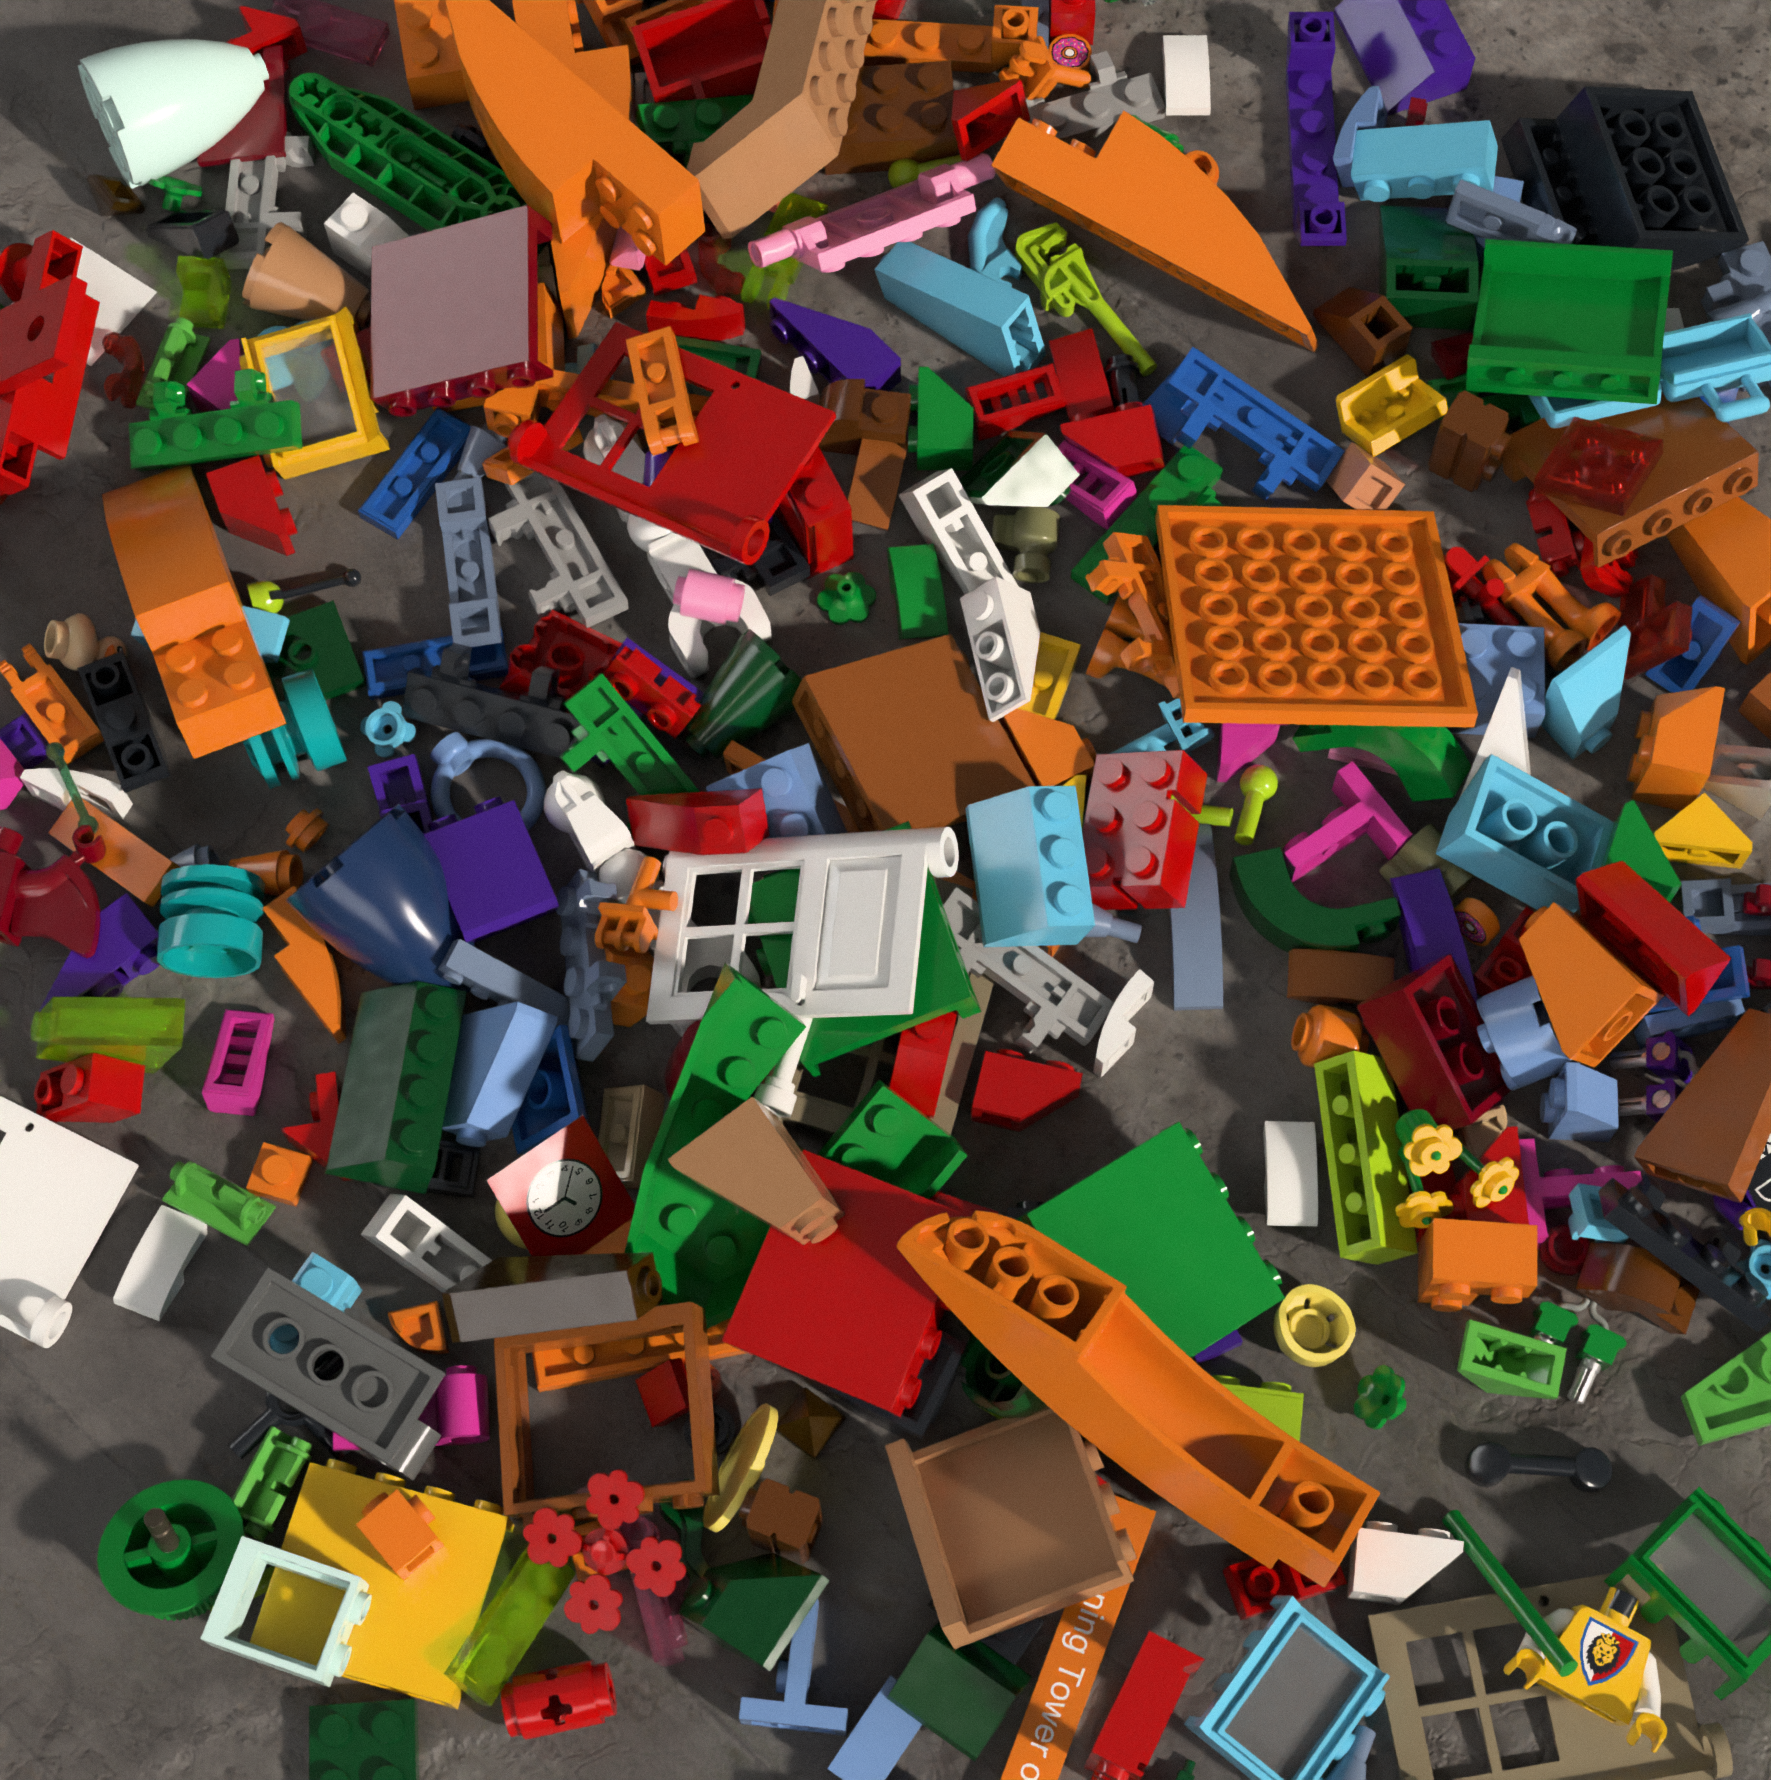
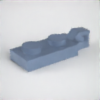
M1460 180L1455 189L1445 220L1447 224L1482 238L1496 240L1572 244L1577 231L1575 227L1560 219H1555L1549 214L1464 180Z

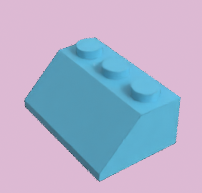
M1491 754L1485 759L1450 812L1436 855L1536 910L1543 906L1549 908L1555 902L1575 912L1580 909L1575 879L1583 872L1601 867L1615 822Z
M1028 786L969 804L965 810L983 947L1077 945L1095 926L1076 786Z

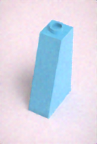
M897 242L890 252L881 258L879 264L874 269L884 298L1003 377L1033 369L1046 356V350L1029 295L912 242Z

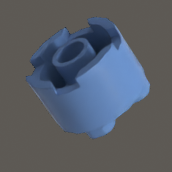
M1533 975L1477 999V1008L1484 1021V1024L1477 1026L1479 1038L1488 1054L1497 1053L1501 1061L1500 1071L1510 1090H1516L1557 1074L1562 1070L1566 1062H1577L1569 1059L1562 1052Z

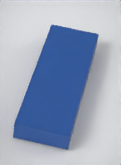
M437 407L359 508L360 518L398 540L436 491L435 483L443 482L461 458L471 426Z
M502 627V643L472 647L468 677L481 681L508 675L509 665ZM452 635L362 651L370 699L375 700L405 694L408 671L415 667L432 671L436 665L440 666L443 649L449 648L453 644Z

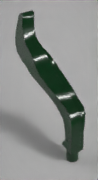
M672 1501L662 1502L658 1505L660 1515L679 1535V1545L682 1549V1556L679 1561L686 1566V1576L689 1580V1585L683 1594L685 1598L691 1585L701 1578L709 1568L701 1553L704 1508L673 1509ZM685 1599L683 1600L682 1604L680 1605V1608H681V1607L683 1606V1604L685 1603Z

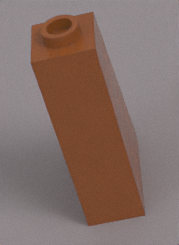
M1751 1008L1745 1012L1638 1146L1634 1158L1648 1175L1742 1203L1771 1134V1009H1768L1767 1013Z

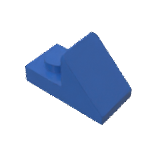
M1700 595L1645 675L1671 693L1694 690L1723 653V647L1741 621Z

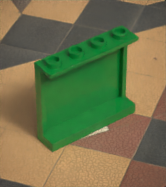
M1485 239L1484 266L1473 340L1472 344L1469 345L1466 391L1657 404L1673 250Z
M907 821L887 830L913 829V827ZM929 867L926 879L913 1014L813 1018L797 1064H803L813 1077L821 1075L818 1067L819 1063L941 1015L957 1010L962 1019L981 1012ZM787 869L752 884L748 924L794 922L800 869ZM793 934L760 935L763 947L756 950L758 960L766 977L773 975L777 988H787Z
M1176 1122L1160 1130L1155 1136L1040 1206L1019 1216L1016 1220L1038 1230L1126 1285L1127 1288L1124 1293L1166 1336L1192 1358L1276 1305L1285 1297L1279 1288L1282 1285L1279 1273L1268 1260H1262L1253 1245L1256 1239L1252 1228L1242 1216L1236 1217L1226 1199L1229 1198V1192L1223 1180L1215 1172L1210 1173L1200 1157L1203 1150L1199 1140L1190 1129H1183L1180 1122Z

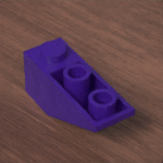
M775 297L769 301L771 318L769 326L775 337L783 344L789 342L799 352V356L804 357L809 371L813 374L819 372L829 384L844 379H865V389L890 391L901 382V358L870 328Z
M127 893L100 912V931L95 954L90 958H84L70 951L34 1020L51 1040L58 1034L63 1035L74 1030L82 1022L83 1016L99 1004L105 1005L116 999L122 993L123 986L138 975L149 974L159 967L160 964L157 962L158 932Z

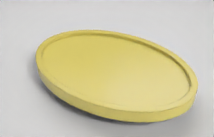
M767 1403L759 1406L743 1425L728 1450L718 1471L720 1496L708 1497L705 1505L703 1524L707 1529L713 1532L721 1531L741 1507L749 1488H753L758 1481L778 1424V1410Z

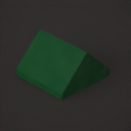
M938 1622L923 1639L887 1699L975 1762L1032 1676L1018 1666L1009 1663L980 1641L954 1649L943 1632L940 1622Z

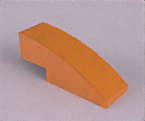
M293 886L263 907V911L270 924L287 945V947L274 955V958L285 976L335 1041L340 1044L346 1039V1010L340 977L326 940L316 933L286 902V899L297 891L295 886Z

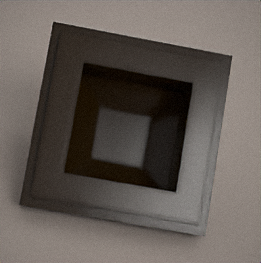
M90 174L88 176L87 182L101 216L142 214L146 209L123 178Z
M805 1387L779 1420L776 1430L813 1459H816L844 1423L846 1417Z

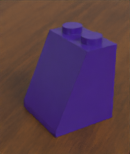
M501 796L475 805L474 810L476 814L460 821L457 820L455 814L437 819L428 824L430 832L424 834L441 863L447 886L448 900L466 943L482 941L554 913L559 907L515 801L512 800L503 804Z

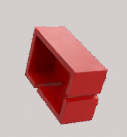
M712 0L631 27L655 103L754 94L772 24L764 0Z
M1184 750L1096 754L1082 835L1092 903L1104 910L1137 909L1138 903L1145 909L1185 908L1199 829V822L1191 814H1201L1208 774ZM1171 795H1173L1182 805H1180L1175 799H1171Z

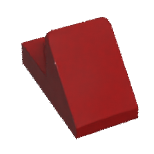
M240 6L239 11L247 34L225 42L247 47L252 55L259 53L263 61L264 47L281 45L283 48V60H291L308 52L300 25L296 19L245 6Z
M335 1071L315 1074L317 1091L309 1093L313 1121L320 1122L281 1129L290 1144L304 1154L310 1155L315 1162L325 1169L343 1085ZM337 1176V1177H338L339 1179H341L342 1181H350V1180H353V1179H349V1178H344V1177H339V1176Z

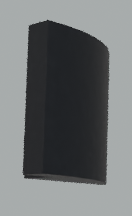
M1584 86L1556 119L1518 118L1501 138L1515 180L1524 181L1521 194L1523 204L1575 227L1577 231L1572 244L1673 250L1671 271H1675L1714 258L1723 252L1737 249L1749 241L1748 234L1693 91Z

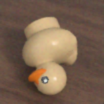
M82 613L72 615L64 620V622L50 621L45 632L44 651L46 657L59 659L67 669L78 671L77 668L90 664L95 659L100 660L121 651L124 652L126 659L128 656L127 647L121 639L107 636L98 641L93 622L87 615Z

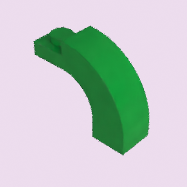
M1300 725L1292 737L1300 752L1353 747L1380 757L1398 774L1412 802L1454 797L1471 768L1460 744L1446 727Z

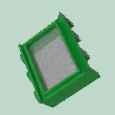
M1699 1486L1618 1565L1604 1582L1609 1587H1614L1629 1574L1650 1596L1640 1608L1642 1617L1649 1623L1656 1624L1668 1614L1690 1636L1679 1648L1683 1659L1691 1664H1696L1708 1655L1728 1675L1713 1692L1720 1700H1723L1746 1683L1751 1674L1771 1654V1557L1766 1553L1759 1541L1749 1536L1726 1513L1725 1508L1720 1502L1710 1497Z

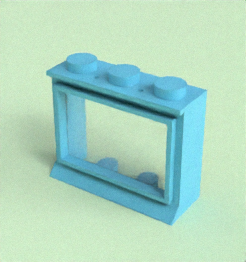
M1275 1595L1270 1605L1277 1611L1263 1630H1254L1248 1635L1243 1643V1647L1248 1652L1233 1673H1223L1216 1680L1212 1690L1217 1696L1202 1717L1189 1716L1183 1725L1251 1780H1325L1321 1776L1333 1759L1335 1761L1341 1759L1352 1746L1355 1740V1735L1352 1731L1363 1715L1365 1717L1370 1716L1382 1703L1385 1697V1691L1382 1688L1390 1676L1387 1673H1383L1303 1608L1293 1595Z

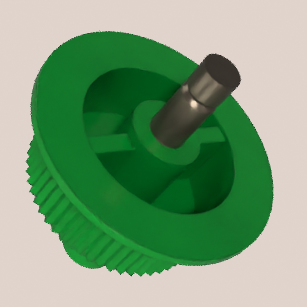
M172 1480L156 1484L139 1492L114 1514L101 1537L97 1564L104 1587L111 1597L123 1607L161 1620L166 1619L169 1621L172 1619L176 1621L178 1619L181 1621L182 1619L187 1620L189 1617L193 1619L195 1616H200L201 1613L205 1614L207 1610H211L212 1606H214L242 1536L245 1537L241 1514L235 1503L225 1492L202 1481Z

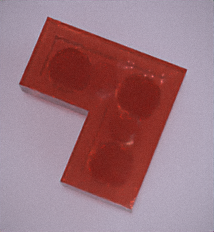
M1652 574L1630 585L1629 594L1621 596L1619 611L1621 612V617L1618 621L1617 630L1625 625L1631 632L1624 678L1627 680L1689 651V644L1692 639L1691 620L1693 607L1678 601L1666 607L1664 601L1666 580Z

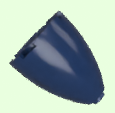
M400 804L376 821L367 831L345 847L286 899V902L299 916L337 951L363 969L396 986L420 981L466 991V994L471 990L470 987L462 983L461 985H456L447 981L444 978L445 974L438 970L452 942L457 939L464 941L448 900L447 886L441 863L425 835ZM474 942L468 943L475 947Z

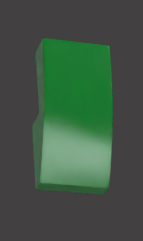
M934 544L887 548L891 595H895L899 640L948 635L944 592Z

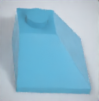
M1625 625L1552 679L1545 694V716L1541 726L1572 759H1575L1585 750H1588L1591 754L1595 753L1613 736L1609 730L1618 715L1631 632Z

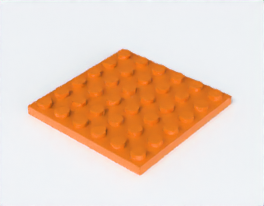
M1157 506L1155 521L1183 723L1474 728L1478 711L1434 511Z

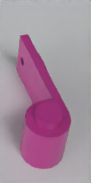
M459 1365L447 1368L445 1377L420 1415L419 1421L441 1435L435 1446L477 1444L490 1439L488 1377L483 1374H477L476 1366ZM332 1431L333 1451L361 1450Z

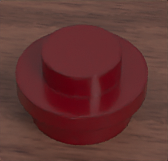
M1558 1225L1551 1228L1547 1232L1548 1237L1540 1246V1256L1545 1266L1552 1272L1563 1276H1571L1581 1272L1590 1246L1589 1239L1580 1237L1578 1240H1573L1569 1225Z

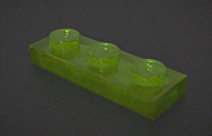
M528 1546L444 1672L445 1676L480 1705L491 1706L576 1575V1572L566 1564L558 1568L554 1567L550 1561L545 1564L532 1562L527 1553Z

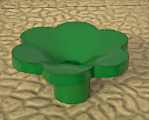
M161 177L150 179L149 184L159 187L165 192L162 208L176 212L180 210L182 198L185 196H202L201 186L187 183L178 178Z
M849 572L845 576L832 574L825 579V589L819 593L817 604L821 610L828 612L829 620L835 625H844L849 620L854 623L864 622L869 616V607L876 601V592L873 587L865 584L863 575L858 572Z
M1380 1365L1375 1369L1373 1375H1366L1360 1380L1357 1388L1359 1398L1354 1404V1414L1357 1418L1364 1420L1367 1427L1378 1430L1383 1427L1387 1420H1393L1405 1411L1407 1403L1406 1399L1402 1396L1405 1391V1381L1403 1377L1395 1374L1391 1367Z

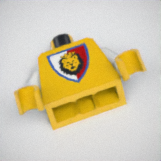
M1610 1587L1599 1612L1582 1604L1573 1606L1571 1610L1559 1608L1543 1618L1577 1661L1578 1666L1572 1674L1561 1677L1527 1632L1517 1654L1504 1666L1503 1671L1508 1676L1517 1667L1525 1672L1527 1682L1523 1688L1526 1690L1534 1683H1537L1616 1726L1629 1725L1631 1719H1633L1634 1724L1626 1736V1741L1629 1745L1634 1746L1642 1733L1650 1738L1652 1742L1651 1752L1655 1753L1666 1738L1667 1727L1660 1718L1661 1692L1655 1657L1649 1652L1651 1640L1628 1628L1640 1601L1618 1588Z

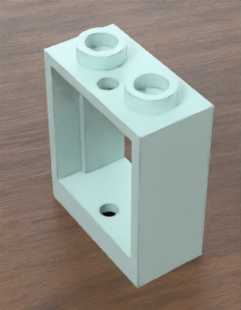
M242 1536L201 1640L221 1650L330 1687L334 1676L340 1678L348 1665L352 1647L346 1644L354 1624L360 1626L369 1611L372 1595L367 1593L369 1584L354 1574ZM266 1564L346 1591L317 1666L237 1638Z

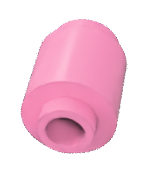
M689 569L687 577L678 576L673 604L681 606V616L724 625L727 620L738 622L744 600L745 585L735 583V578Z

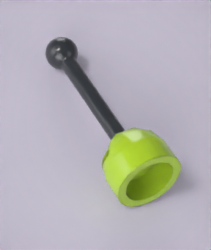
M351 568L347 569L341 576L281 590L280 587L270 581H257L246 585L252 608L277 614L283 606L284 599L344 584L349 587H355L361 582V574L358 570Z

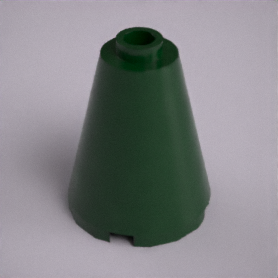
M748 629L739 637L699 701V704L702 706L685 726L690 733L684 740L703 759L709 753L716 759L720 758L732 740L741 745L796 711L792 704V699L802 679L792 669L790 670L780 659L781 657L751 629Z

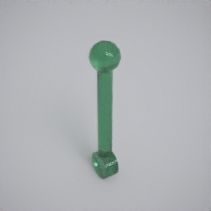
M52 742L46 747V756L55 762L80 817L78 828L82 825H90L95 834L99 829V823L94 817L89 816L63 758L65 749L59 742Z

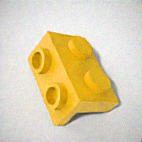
M1409 354L1337 395L1335 399L1342 433L1373 457L1426 427L1448 411L1446 398L1419 379L1416 360Z

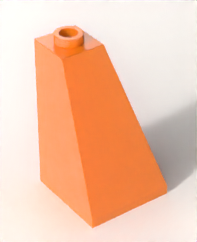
M1737 496L1710 510L1707 514L1696 517L1666 534V537L1700 594L1741 621L1728 641L1740 661L1748 665L1771 646V519Z

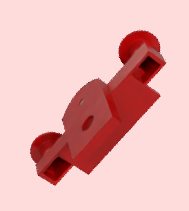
M54 230L35 238L33 246L26 243H14L6 247L0 254V286L5 294L14 302L0 310V505L6 500L8 495L15 494L29 487L37 449L58 460L66 457L100 305L99 301L85 294L88 283L76 277L83 246Z

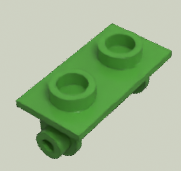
M177 318L175 323L168 325L136 401L137 406L155 409L153 405L154 383L175 381L184 385L186 401L189 394L186 384L197 374L211 341L210 337L195 334L192 331L194 325L189 320Z
M178 1161L170 1172V1179L175 1182L162 1198L163 1202L246 1246L251 1243L276 1209L275 1205L192 1161H188L186 1164Z
M270 1426L232 1498L241 1514L245 1534L263 1542L268 1532L273 1533L275 1528L272 1527V1524L305 1461L310 1462L312 1458L309 1455L312 1450L310 1443L295 1436L291 1437L279 1429Z

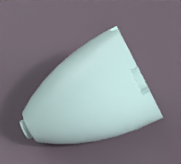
M167 39L116 47L80 59L81 65H78L80 78L95 119H98L102 132L111 146L109 147V152L131 189L149 183L150 179H158L175 171L214 146L251 110L265 90L263 81L269 79L266 65L259 53L252 55L247 47L199 39Z

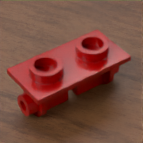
M1539 488L1532 489L1528 493L1529 499L1526 501V506L1534 532L1538 534L1550 529L1553 531V534L1536 539L1542 562L1551 566L1550 570L1557 578L1567 575L1569 573L1568 568L1577 565L1580 570L1584 543L1582 531L1580 529L1575 530L1574 523Z
M625 646L603 675L625 701H628L647 716L652 725L666 731L675 739L702 706L694 700L697 695L689 691L672 676H669L660 687L654 682V679L661 672L662 668L641 653L638 648L632 651L629 647Z

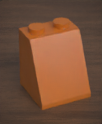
M1553 902L1549 908L1543 906L1531 915L1525 924L1527 931L1519 938L1562 1052L1571 1060L1596 1067L1665 995L1580 915Z

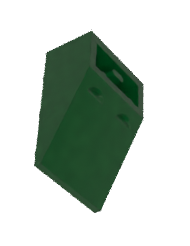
M1380 206L1379 294L1384 295L1414 328L1470 330L1479 302L1478 257L1474 234L1447 224L1445 220L1449 208Z

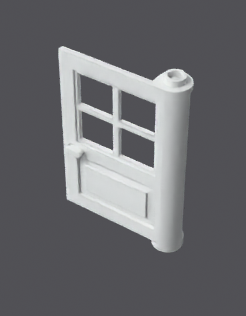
M950 827L766 838L749 852L736 854L697 855L669 851V854L665 856L663 861V874L665 877L663 890L675 891L678 895V905L674 911H660L646 1022L649 1024L694 1023L703 1018L713 991L681 992L688 939L734 937L730 966L742 974L746 936L793 934L787 988L761 990L799 1019L913 1014L927 870L929 867L931 874L936 878L952 877L955 874L959 861V850L954 831ZM800 869L794 922L748 924L754 871ZM742 872L735 925L690 927L697 875Z
M0 1096V1130L6 1133L0 1144V1326L43 1348H49L60 1338L70 1320L72 1305L65 1298L139 1165Z

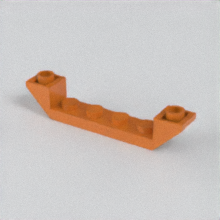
M774 0L772 24L779 0ZM995 5L993 26L872 19V31L867 36L863 66L951 61L952 71L992 73L1009 64V60L1014 54H1020L1019 47L1024 41L1033 42L1037 37L1039 7Z
M552 369L554 373L553 378L536 381L532 387L504 388L487 398L483 408L488 430L509 438L512 430L516 426L521 425L522 422L528 419L538 421L541 407L549 408L554 412L579 374ZM609 379L597 397L634 414L639 408L637 392L633 383ZM688 393L693 421L710 397ZM591 407L586 415H591L595 418L605 414ZM606 414L607 416L611 417L612 419H614V420H616V421L619 420V419H617V418H615V417H612V416ZM673 417L660 421V424L665 427L677 424L676 418Z

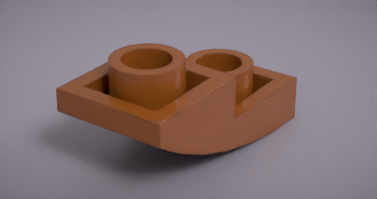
M861 438L847 500L852 508V522L885 531L888 530L906 456L907 441L905 443Z
M1292 949L1289 951L1287 998L1327 1006H1333L1339 1002L1359 1005L1380 988L1394 982V958L1335 950Z

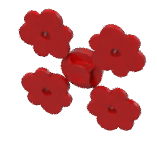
M615 1469L609 1475L599 1472L589 1479L588 1491L591 1496L586 1501V1508L590 1513L598 1514V1521L602 1528L591 1531L584 1539V1542L581 1535L576 1530H573L575 1526L574 1518L566 1513L559 1516L551 1507L540 1508L534 1514L533 1523H529L523 1529L525 1540L530 1542L527 1553L532 1562L545 1564L550 1561L554 1567L559 1568L568 1562V1556L576 1555L582 1548L585 1562L592 1570L598 1572L589 1576L585 1582L577 1580L572 1583L569 1589L572 1597L567 1600L564 1606L566 1617L572 1622H581V1628L587 1634H594L599 1628L604 1631L614 1630L621 1621L618 1607L623 1602V1596L618 1590L611 1589L609 1579L603 1574L616 1573L626 1563L628 1569L636 1574L634 1577L635 1586L640 1590L650 1588L659 1597L669 1596L675 1590L676 1581L681 1580L686 1575V1566L679 1561L682 1556L681 1546L673 1539H665L659 1542L656 1537L647 1536L642 1540L640 1547L634 1548L629 1552L628 1540L617 1528L622 1525L623 1521L633 1523L638 1519L639 1509L637 1506L644 1500L645 1491L639 1482L634 1480L628 1481V1475L622 1469ZM613 1494L618 1496L619 1501L614 1499ZM551 1533L556 1536V1539L552 1538ZM655 1561H658L661 1564V1567H658ZM593 1600H596L599 1606L595 1605Z

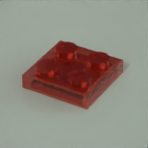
M1574 417L1535 476V492L1624 517L1663 455V439Z

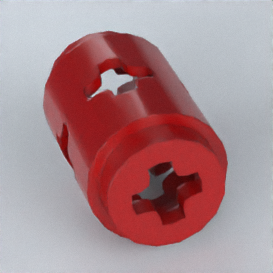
M591 1659L513 1676V1682L501 1685L502 1711L507 1731L511 1737L522 1735L527 1740L605 1723V1717L617 1714L615 1688L607 1662L595 1664L594 1660ZM553 1695H559V1700H560L561 1704H565V1705H559V1701H558L557 1696H553Z

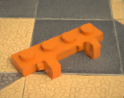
M1113 532L1103 542L1109 557L1108 560H1101L1099 565L1090 574L1085 576L1092 592L1099 590L1107 596L1118 591L1123 600L1128 599L1129 607L1135 614L1145 638L1143 640L1136 638L1120 654L1126 669L1141 674L1153 670L1156 677L1164 678V684L1172 697L1180 699L1161 564L1148 536Z

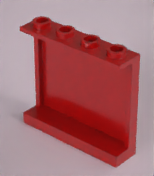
M803 1149L802 1153L846 1215L836 1221L838 1227L830 1236L815 1244L809 1241L802 1245L770 1226L722 1341L741 1351L758 1356L901 1417L904 1408L911 1409L917 1400L922 1385V1380L917 1378L925 1358L931 1360L934 1357L942 1337V1331L937 1328L945 1310H951L896 1247L897 1243L912 1227L935 1215L946 1212L949 1218L969 1217V1215Z

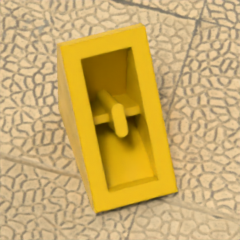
M1703 793L1654 832V836L1669 862L1741 869L1752 853V841L1706 793Z

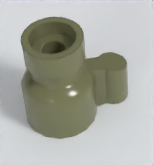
M1029 506L1018 509L1015 515L994 516L991 538L995 546L1002 550L1020 552L1014 558L1013 576L1017 580L1038 584L1050 579L1051 560L1047 556L1054 552L1058 546L1061 518L1057 512L1049 508Z
M1432 823L1416 833L1401 848L1398 854L1379 870V873L1391 885L1390 878L1439 868L1451 900L1460 894L1475 878L1473 874L1436 855L1442 834Z

